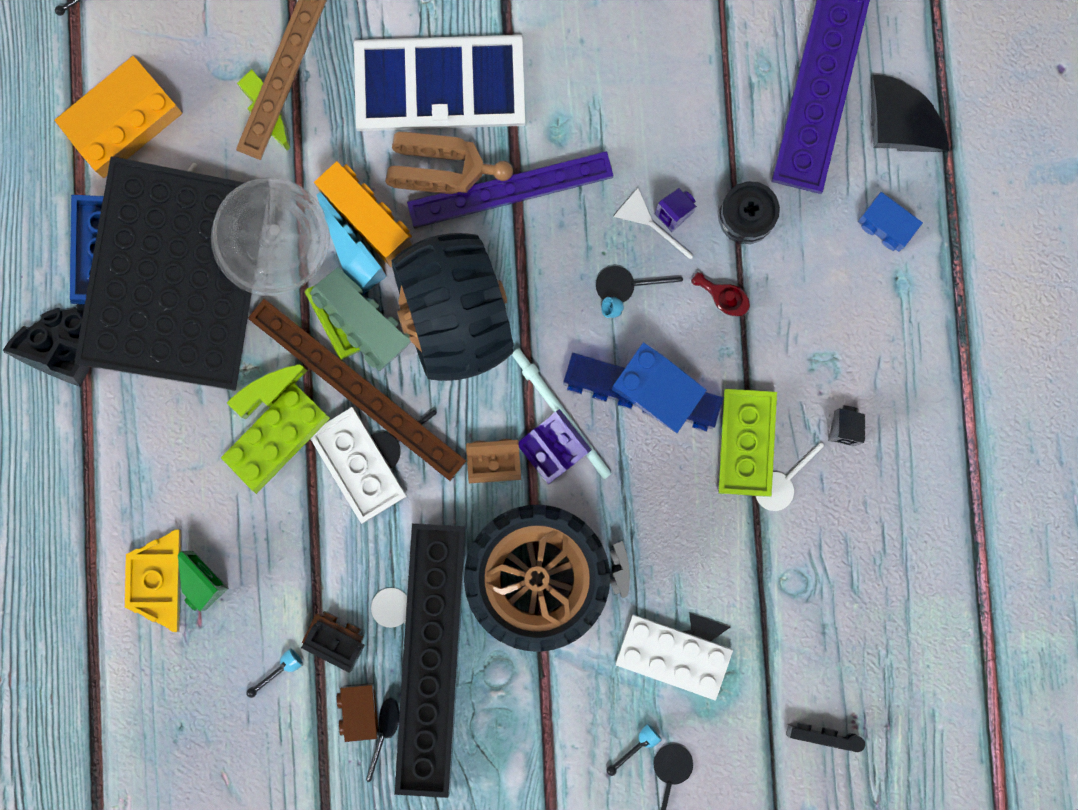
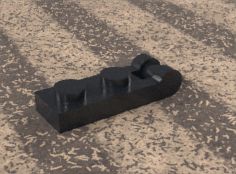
M796 722L795 726H787L786 735L792 739L852 752H861L865 748L864 739L854 733H849L845 737L837 735V730L822 727V731L811 730L812 725L802 722Z

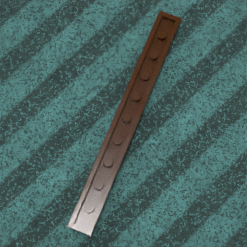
M263 299L248 317L252 323L450 482L467 462L267 300Z

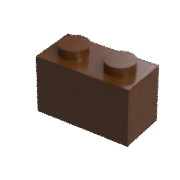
M375 683L342 686L340 692L336 695L337 707L342 709L343 719H339L340 736L344 735L345 742L377 739L379 737Z

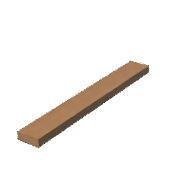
M327 0L297 1L236 151L259 160L262 159Z

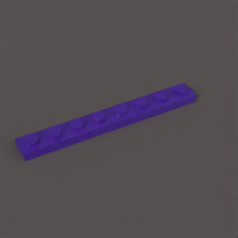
M606 151L515 174L507 181L495 179L475 184L467 193H440L408 201L407 204L415 229L612 179L614 175Z

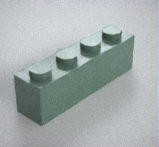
M337 267L314 286L310 292L312 300L318 308H323L327 312L330 321L336 328H341L345 332L349 343L353 347L360 349L365 355L366 362L371 367H376L380 372L411 343L410 335L407 333L405 335L396 328L399 323L391 316L385 318L380 313L379 305L373 299H365L362 296V289Z

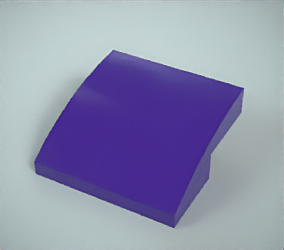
M560 409L519 441L520 450L548 485L592 450Z

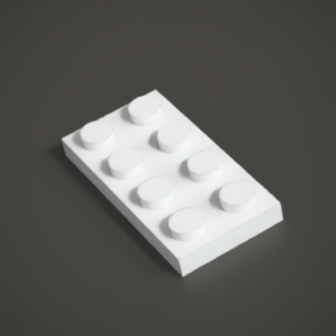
M354 407L349 408L325 423L311 438L312 443L361 524L407 497Z
M632 614L615 665L716 700L733 649Z

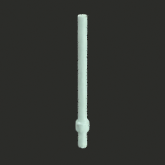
M520 348L515 350L512 356L523 371L521 373L527 381L530 380L553 412L559 409L592 449L586 456L601 477L606 479L612 474L540 377L538 374L540 371L535 364L529 362Z

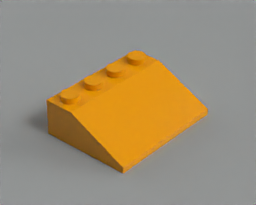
M132 56L54 121L94 171L102 178H105L108 174L111 156L123 159L130 158L183 113L139 61Z

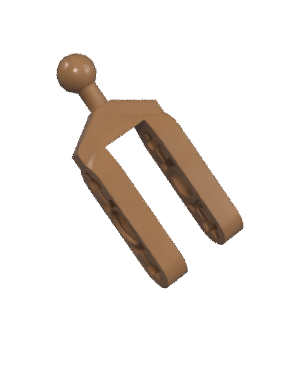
M397 132L394 134L392 149L396 153L449 160H465L463 172L459 174L443 170L390 166L387 169L385 182L387 185L398 189L444 194L467 193L482 177V174L494 175L500 181L509 180L513 175V167L507 161H499L495 165L483 164V160L474 143L466 142L461 138Z

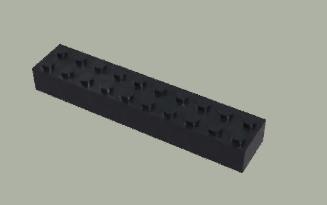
M412 523L394 795L449 798L467 530L465 526Z

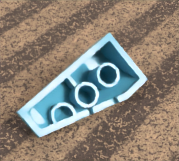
M319 192L317 198L342 269L362 289L363 296L387 276L362 242L358 241L350 227L343 222L337 211L324 195Z

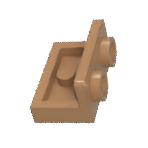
M501 439L492 442L479 440L466 444L469 484L521 480L518 440Z

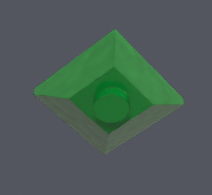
M181 551L178 554L182 593L186 596L184 601L194 611L197 609L200 612L206 611L228 590V587L194 551Z

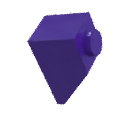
M678 188L658 203L654 214L673 232L694 213L697 207L694 204L696 201L689 192H682Z

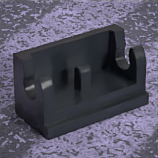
M317 621L312 626L301 648L350 673L365 644Z

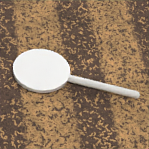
M819 443L787 476L779 472H773L772 497L755 496L758 503L770 511H779L786 508L794 496V487L790 479L824 447V443Z
M387 588L378 592L371 604V612L376 622L388 628L405 624L407 596L396 588Z

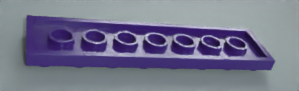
M816 0L771 182L822 194L870 0Z

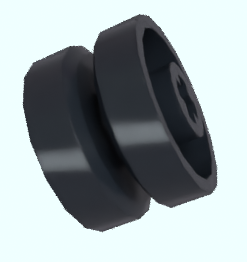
M746 181L737 184L727 193L719 209L718 221L724 234L730 240L739 244L751 245L763 240L774 228L779 218L780 205L777 196L768 186L759 182ZM745 211L751 212L752 216H749V213H745Z

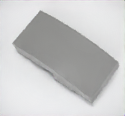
M623 541L612 544L614 550L609 551L614 565H620L621 567L620 570L612 573L613 579L610 580V584L615 595L620 593L621 598H625L628 596L630 571L626 549Z

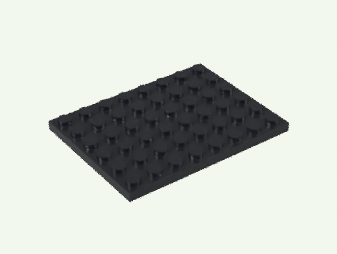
M111 156L74 364L236 391L269 187Z

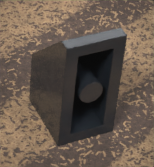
M843 405L842 409L834 410L828 441L849 446L863 444L865 442V414L858 413V408Z

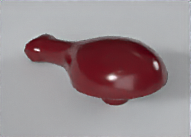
M697 272L691 280L693 285L701 286L711 294L715 305L723 313L730 316H743L748 312L750 302L748 296L741 288L732 284H714L707 280L703 273Z

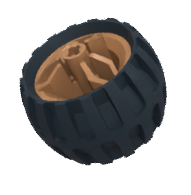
M449 233L429 237L409 246L391 260L399 291L398 302L400 310L397 311L403 333L410 335L409 339L416 347L427 379L452 381L474 377L498 366L513 354L514 345L505 303H507L506 293L501 280L498 281L490 258L478 235Z
M525 505L500 514L478 534L466 559L464 587L472 613L480 625L495 639L510 647L524 651H550L576 641L598 620L609 594L610 568L601 541L594 531L579 517L554 506ZM533 541H540L537 565ZM547 542L558 547L561 552L543 567L542 562ZM524 543L527 544L532 565L530 568L512 553L515 548ZM567 556L568 562L554 567ZM506 558L513 561L515 564H517L525 571L504 564ZM572 568L573 584L549 578L550 575ZM504 571L517 576H523L525 580L502 587L501 573ZM549 584L570 591L568 597L562 595ZM521 588L509 599L507 598L506 594ZM545 588L562 603L549 612L543 594ZM530 589L532 590L529 612L517 608L514 603ZM537 591L541 613H535Z

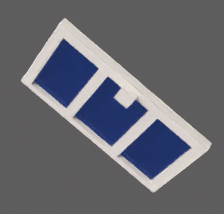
M522 35L354 40L356 130L382 131L525 126L524 39Z

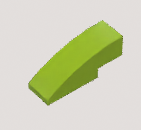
M252 69L237 82L241 91L253 102L247 108L250 113L263 85V81ZM280 113L272 136L288 151L291 148L288 131L283 116Z
M299 364L269 373L244 387L226 403L241 418L247 419L263 402L271 407L307 370Z

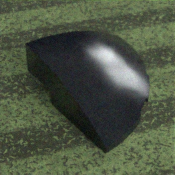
M872 74L871 126H873V148H890L908 152H949V141L944 123L928 98L919 90L914 89L901 80Z
M77 304L76 308L68 310L55 308L41 314V319L29 328L23 326L13 335L4 347V353L48 375L81 387L90 367L79 366L74 363L85 304Z

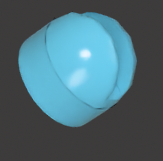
M606 297L601 306L602 314L606 318L619 317L622 314L621 311L624 310L623 302L616 297Z

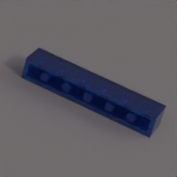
M572 352L563 385L568 386L567 391L582 395V391L591 393L593 399L602 402L612 399L618 401L617 406L632 410V407L635 406L612 390L613 385L625 368ZM705 392L686 422L692 423L693 429L707 432L708 428H715L724 397Z

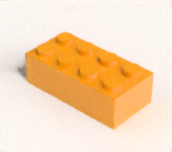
M336 161L314 181V184L337 212L392 267L391 260L412 245L410 230L400 220L397 223L394 221L395 218L392 215V211L382 201L379 204L376 202L377 199L373 191L365 183L360 186L357 175L347 164L342 167Z

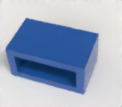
M882 192L875 197L858 220L862 224L861 228L870 235L875 234L883 240L882 244L892 251L897 250L898 252L908 244L923 224L922 221Z

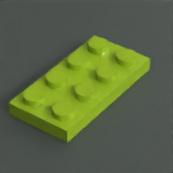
M293 383L228 449L221 459L257 494L318 432L330 417Z
M724 389L718 494L772 497L777 392Z

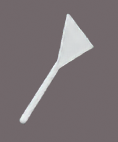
M639 188L613 216L651 226L689 259L693 258V255L652 221Z

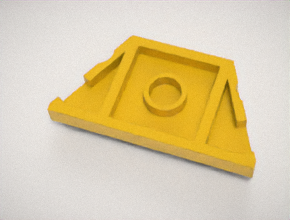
M173 530L171 533L127 553L125 563L124 607L168 628L172 632H179L180 623L178 554L181 552V530Z

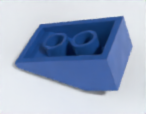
M644 342L612 387L613 391L676 434L707 391L670 360Z

